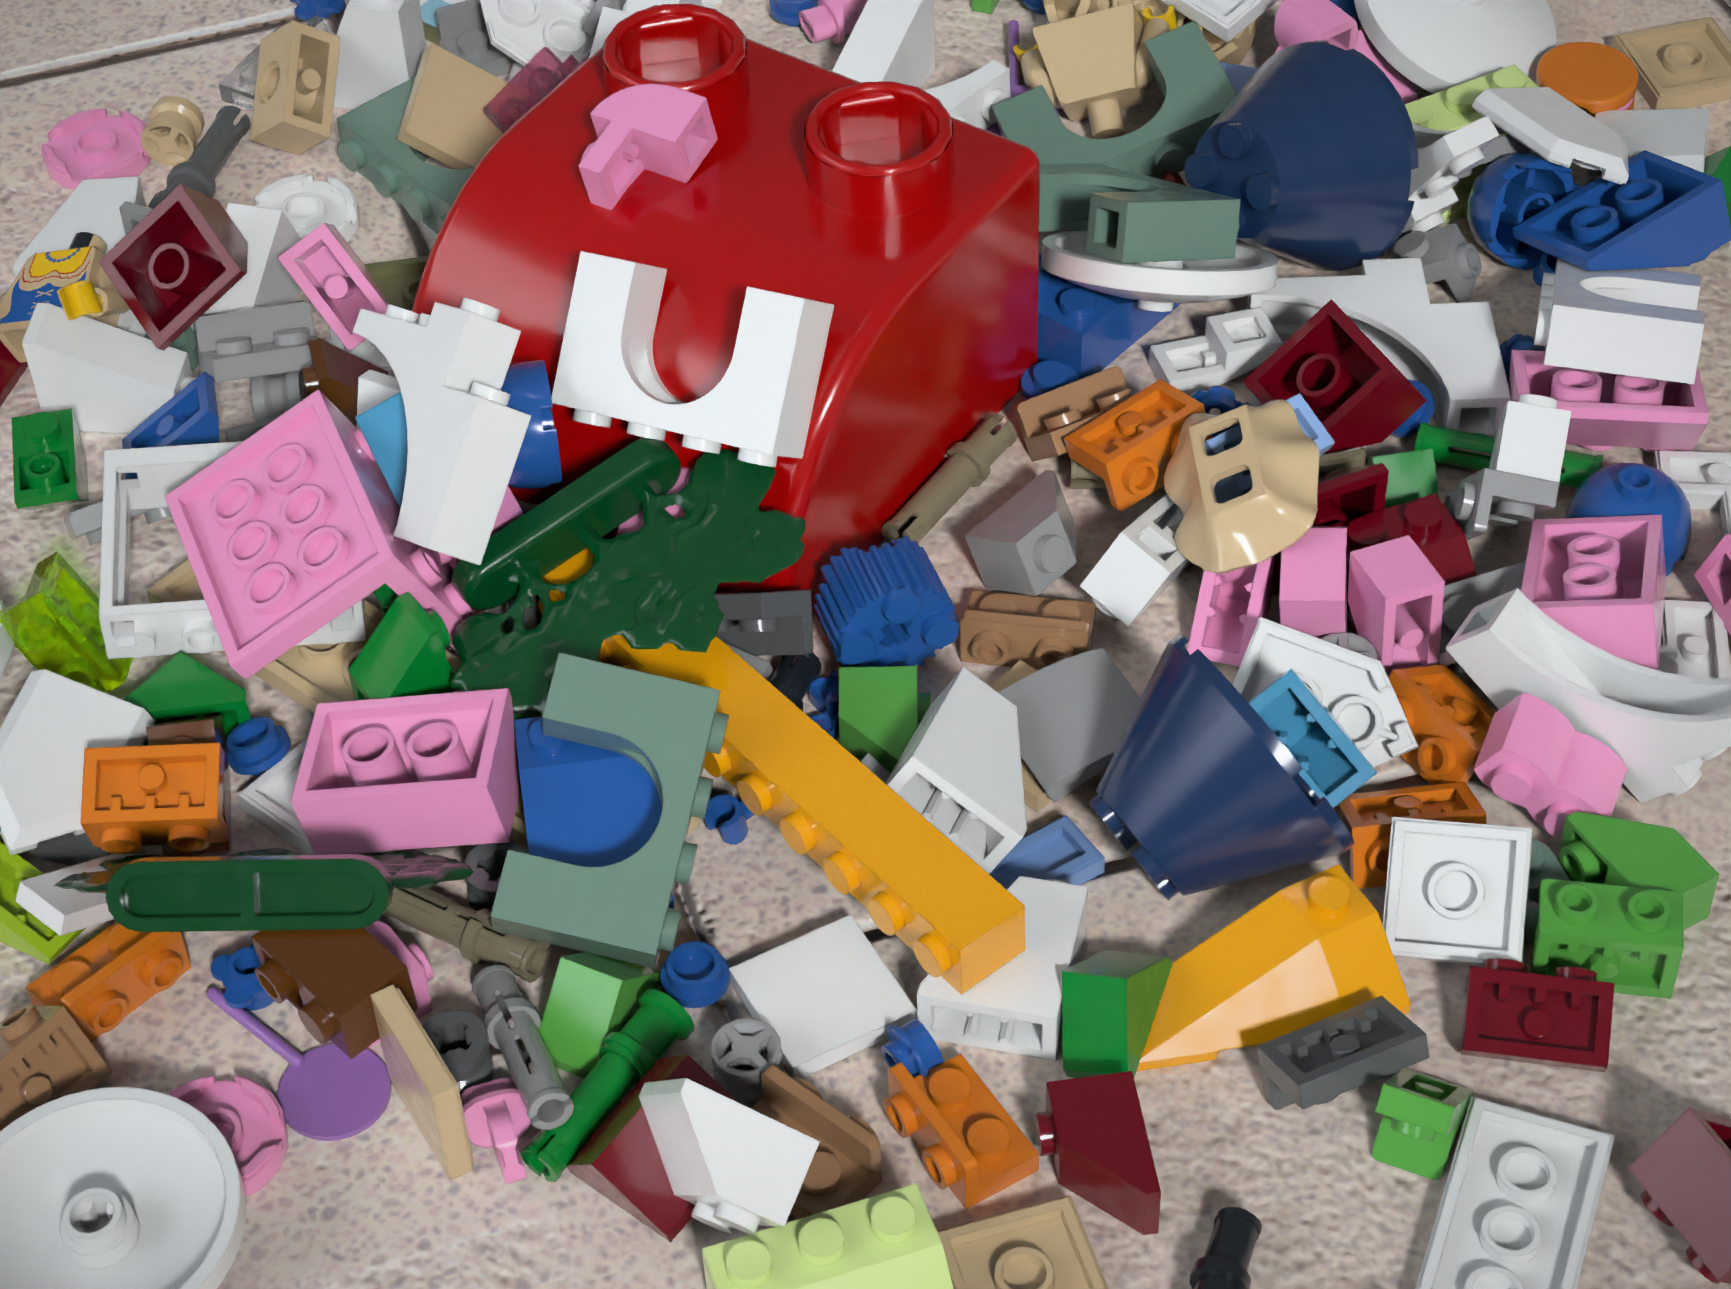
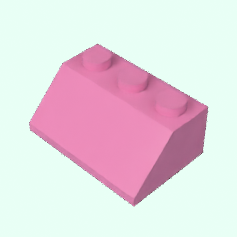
M1512 350L1508 381L1510 401L1519 402V397L1522 394L1541 395L1557 400V409L1571 411L1566 444L1581 445L1586 449L1594 451H1606L1613 447L1642 448L1651 453H1655V450H1693L1707 426L1709 411L1698 366L1695 383L1687 384L1544 365L1545 351Z
M1662 515L1533 520L1521 592L1547 616L1586 642L1614 656L1658 670L1666 590Z
M509 688L318 703L290 801L314 854L338 855L509 842L519 796L513 704Z

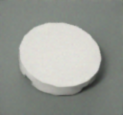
M298 174L282 178L263 188L254 198L255 206L282 210L301 239L322 223L333 224L348 243L358 231L361 217L358 201L352 188L341 180L328 176V182L314 181L313 174Z

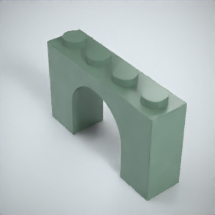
M1192 21L1144 42L1155 82L1165 100L1157 114L1149 122L1133 132L1107 139L1087 138L1073 133L1061 122L1043 85L993 105L992 109L1001 136L1031 148L1037 153L1040 165L1097 163L1162 180L1184 170L1187 158L1195 153L1201 137L1237 93L1196 21Z
M415 76L336 118L341 141L338 143V153L350 171L360 173L373 183L382 196L391 197L406 209L413 220L418 223L423 222L438 234L460 190L476 167L446 169L430 165L425 162L430 156L397 140L416 78Z
M1097 163L1040 165L1039 232L1087 231L1086 253L1120 263L1235 258L1241 199Z
M564 653L558 654L542 716L543 735L614 751L630 758L641 766L652 779L660 797L662 813L656 830L648 842L629 858L612 865L584 867L508 849L490 916L493 931L655 968L659 949L673 951L682 911L670 908L676 882L689 885L698 848L697 844L686 842L691 817L705 819L714 779L702 777L707 752L721 753L729 720V714L717 712L720 690Z

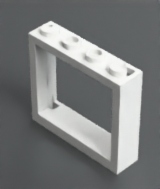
M243 441L104 450L99 620L108 659L178 654L180 651L184 654L224 651L205 600L129 605L131 510L168 507L164 496ZM137 472L138 479L123 480L122 473ZM365 598L295 646L366 641Z

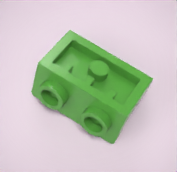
M1549 878L1541 881L1538 923L1530 959V973L1554 976V969L1558 967L1584 968L1597 972V981L1615 983L1614 993L1671 999L1684 949L1683 895L1681 893Z

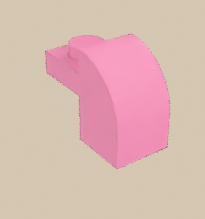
M663 84L636 85L612 94L599 103L590 113L598 139L586 148L578 167L590 202L609 210L614 208L627 188L644 169L687 184L718 140L707 98Z

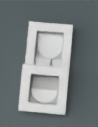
M1262 307L1206 317L1204 336L1150 346L1149 366L1157 380L1162 379L1185 394L1191 395L1198 390H1207L1212 386L1228 382L1258 367L1282 345V341Z

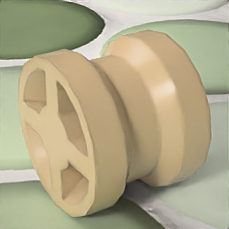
M167 96L159 99L154 104L149 122L145 125L141 135V144L148 156L165 165L175 166L179 163L187 162L196 148V141L200 138L205 125L202 112L192 102L181 97Z

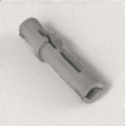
M492 965L484 968L473 979L472 990L476 994L475 996L485 1014L483 1023L488 1031L489 1042L493 1047L500 1049L510 1071L511 1078L515 1082L522 1101L527 1108V1115L532 1125L541 1130L557 1128L570 1118L574 1105L569 1094L564 1089L553 1059L539 1033L541 1025L539 1013L531 1001L523 998L517 986L516 977L509 967ZM511 1018H513L515 1023L513 1028L510 1027L508 1022ZM518 1039H522L526 1047L525 1052L521 1051L517 1042ZM531 1062L536 1069V1072L531 1074L528 1064Z

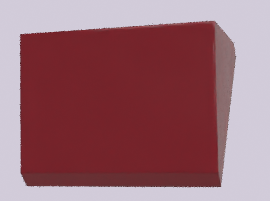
M688 1054L659 1058L567 1164V1169L570 1173L670 1243L691 1220V1214L695 1205L675 1196L639 1099L642 1087L647 1082L687 1078L736 1101Z

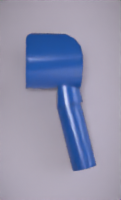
M719 795L709 800L705 822L707 828L713 830L719 824L726 821L720 828L723 841L731 845H737L746 838L748 833L746 821L755 814L746 807L742 800L739 802L737 798L731 795Z

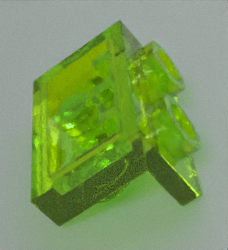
M58 551L38 562L25 596L0 611V623L3 624L11 637L14 646L37 670H49L104 693H108L124 684L133 658H107L99 620V597Z

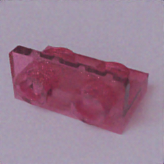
M543 47L483 108L484 114L504 134L517 120L587 61L590 52L579 61L570 54L561 62L548 47Z

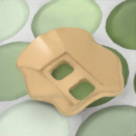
M1274 400L1258 407L1246 404L1219 416L1195 413L1189 416L1182 425L1176 450L1167 464L1164 474V489L1169 498L1180 508L1184 515L1177 526L1174 537L1178 551L1190 562L1207 572L1217 574L1229 573L1264 562L1297 543L1312 528L1318 510L1319 448L1316 442L1306 436L1301 429L1293 407L1289 402ZM1240 424L1243 438L1239 445L1216 455L1207 456L1205 438L1208 435ZM1250 470L1253 483L1252 489L1242 496L1224 503H1217L1214 491L1216 483L1241 471Z

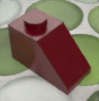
M1126 1071L1046 1082V1111L1034 1113L1035 1135L1039 1155L1041 1157L1052 1155L1058 1184L1143 1235L1157 1234L1159 1231L1161 1190L1133 1072Z

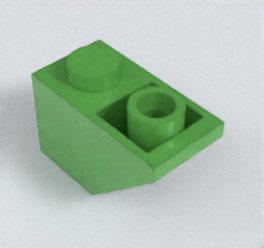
M917 666L839 667L840 744L859 761L869 753L891 774L931 705V693L918 692Z
M1578 811L1565 817L1557 859L1570 881L1679 892L1683 895L1684 930L1709 917L1719 873L1674 828Z

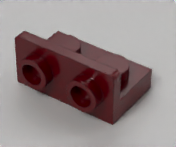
M1510 959L1483 960V967L1470 966L1465 981L1466 1002L1461 1055L1605 1072L1607 1070L1615 983L1597 981V972L1577 967L1555 968L1554 976L1526 973V964Z

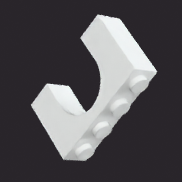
M584 251L580 252L551 397L552 403L575 408L572 420L610 428L612 417L629 421L626 433L640 437L665 440L666 430L684 434L681 446L694 450L720 454L721 444L739 447L737 459L757 465L776 467L778 456L803 458L834 304L747 286L734 353L727 372L717 386L708 394L695 401L684 403L672 395L664 386L656 371L653 359V337L667 269Z
M1558 258L1555 274L1543 273L1534 345L1546 346L1544 365L1694 384L1705 325L1703 311L1697 310L1700 292L1699 275L1648 268L1587 271Z

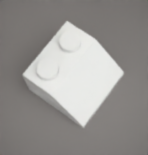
M687 1078L644 1083L639 1099L674 1195L695 1205L691 1216L710 1227L727 1233H732L734 1228L746 1233L755 1234L758 1226L785 1227L820 1141Z

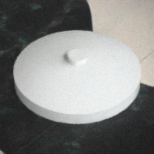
M1354 0L1361 25L1378 52L1403 76L1433 94L1514 64L1535 82L1539 60L1546 52L1557 45L1555 22L1546 0Z
M1087 231L1053 234L1047 236L1042 241L1041 267L1044 270L1094 291L1138 300L1137 307L1147 311H1172L1173 303H1203L1243 297L1270 290L1276 286L1279 262L1277 256L1268 251L1241 243H1236L1235 258L1120 263L1086 253Z
M105 1087L69 1094L47 1102L19 1117L0 1131V1289H217L234 1262L243 1237L246 1220V1195L238 1165L225 1137L203 1113L176 1097L158 1091L132 1087Z

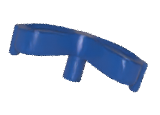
M832 670L829 677L817 678L812 682L809 687V702L821 712V714L811 716L810 718L836 740L839 732V672Z

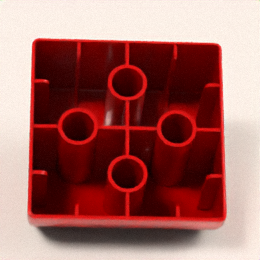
M695 4L653 5L647 9L637 11L618 22L604 40L603 47L517 120L481 159L460 190L442 224L423 271L412 312L420 315L421 313L431 315L435 302L460 308L463 298L475 300L501 310L497 322L521 331L510 364L529 360H544L552 397L580 252L584 251L665 268L667 272L653 337V359L659 378L667 390L680 401L689 403L702 398L713 390L729 368L736 344L747 286L834 304L803 458L778 456L776 467H773L776 474L769 490L759 505L761 512L779 510L794 517H802L805 520V531L801 538V541L805 544L803 554L795 564L766 578L760 583L747 581L720 583L716 589V592L811 590L813 617L816 614L814 605L817 604L815 595L821 593L818 587L824 583L821 567L831 564L829 558L832 555L840 556V549L843 547L847 549L858 547L859 550L862 549L864 552L869 551L872 545L877 547L884 539L881 533L882 526L888 520H891L945 463L944 456L947 454L946 452L956 442H965L982 424L983 419L988 414H999L1021 390V377L1024 371L1038 363L1040 161L1037 153L1028 146L951 117L938 98L919 87L894 81L859 82L746 38L733 19L716 9ZM642 84L669 85L706 97L718 140L687 184L644 169L627 188L612 210L590 202L578 165L581 163L586 148L598 139L590 113L599 103L620 90ZM552 403L553 407L551 409L554 429L556 428L562 482L537 489L508 487L515 499L539 505L642 437L626 433L629 421L612 417L610 428L572 420L575 408ZM666 430L664 441L679 457L681 467H694L696 461L705 452L681 446L684 434ZM721 444L720 450L730 449L739 452V447ZM619 526L605 535L604 538L613 539L616 537Z

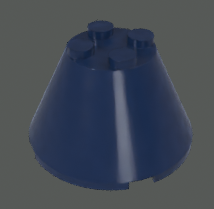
M1327 41L1302 42L1278 51L1261 65L1201 137L1195 153L1190 155L1185 162L1184 172L1187 182L1193 188L1241 199L1237 239L1314 269L1344 271L1362 266V260L1377 259L1395 243L1405 228L1415 202L1408 200L1411 170L1419 168L1417 143L1412 122L1401 96L1393 83L1373 61L1355 49L1344 50L1337 46L1326 44Z
M1181 634L1175 636L1168 642L1096 789L1098 795L1089 802L1105 826L1126 851L1136 843L1139 845L1131 852V855L1168 901L1177 893L1186 896L1347 852L1355 845L1354 839L1324 796L1320 799L1298 774L1303 769L1214 664L1199 649L1190 655L1185 647V644L1188 642L1187 639Z

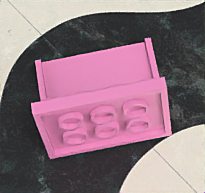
M319 389L164 496L229 664L245 680L385 583L398 596L409 591L426 612L430 610L436 611L448 630L451 643L456 627L468 617L485 613L484 610L471 608L455 590L451 579L453 569L449 562L439 565L431 549L393 536L400 508L360 427L357 429ZM450 643V646L457 652L454 646Z

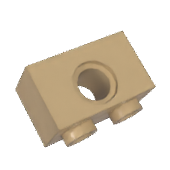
M292 20L261 39L250 140L299 155L331 137L340 36Z

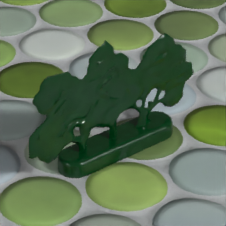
M642 437L492 535L481 565L459 560L453 570L451 579L455 590L471 608L479 610L493 609L515 595L517 597L507 613L493 614L486 612L468 617L456 627L451 644L457 650L462 663L453 676L450 685L453 688L460 689L461 692L509 688L512 696L513 711L534 708L543 713L559 653L600 662L598 657L603 640L613 635H623L631 648L658 649L666 643H673L679 650L706 653L710 642L716 637L724 617V613L719 609V602L714 595L718 584L742 581L760 583L766 578L795 564L801 558L805 544L801 541V538L805 531V520L802 517H794L779 510L761 512L759 505L769 490L776 471L773 467L740 461L737 459L739 452L730 449L720 450V454L705 452L696 461L689 483L678 494H667L679 480L681 473L680 459L664 440ZM676 504L681 506L685 513L683 517L675 519L665 508ZM643 510L645 525L638 531L617 535L613 539H602V537ZM586 548L594 555L592 567L584 575L570 583H545L542 578ZM559 590L565 593L566 599L552 602L548 592ZM539 595L544 606L541 623L535 629L526 630L523 621L524 608L529 609L533 607L535 603L531 597ZM511 616L514 620L513 631L506 634L501 630V624Z
M281 848L242 851L228 856L188 857L184 855L153 854L126 856L125 858L105 860L99 864L106 871L72 874L53 886L63 889H75L82 893H105L108 910L116 922L128 930L139 932L335 930L368 927L380 919L392 902L393 887L399 889L430 888L440 882L466 879L474 871L466 863H460L456 859L437 854L429 855L415 849L368 855H312L295 853Z

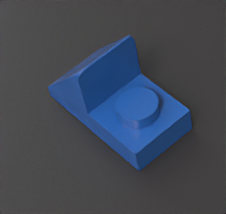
M204 371L123 438V449L220 443L214 378ZM137 472L125 473L126 480L138 479Z

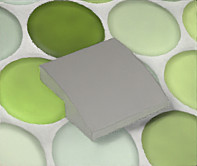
M1104 648L1087 651L1058 661L998 692L1017 706L1021 757L1053 803L1108 766L1141 699Z

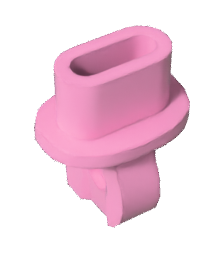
M818 0L817 7L799 12L800 25L813 43L826 39H831L835 44L843 43L845 34H851L868 0Z
M499 1078L466 1089L461 1095V1102L469 1141L483 1148L493 1147L506 1184L527 1178L517 1147V1139L522 1137L527 1131L531 1121L528 1118L527 1108L514 1081L509 1078Z

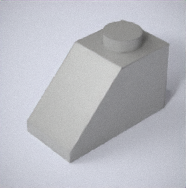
M1052 470L1042 472L964 535L986 588L1037 596L1077 563L1074 521L1055 471Z

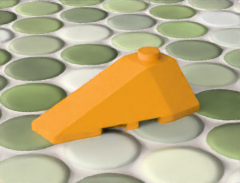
M1339 864L1279 890L1172 963L1136 1072L1215 1060L1222 1050L1263 1044L1380 996L1387 999L1403 1014L1409 1013L1411 1003L1378 911Z

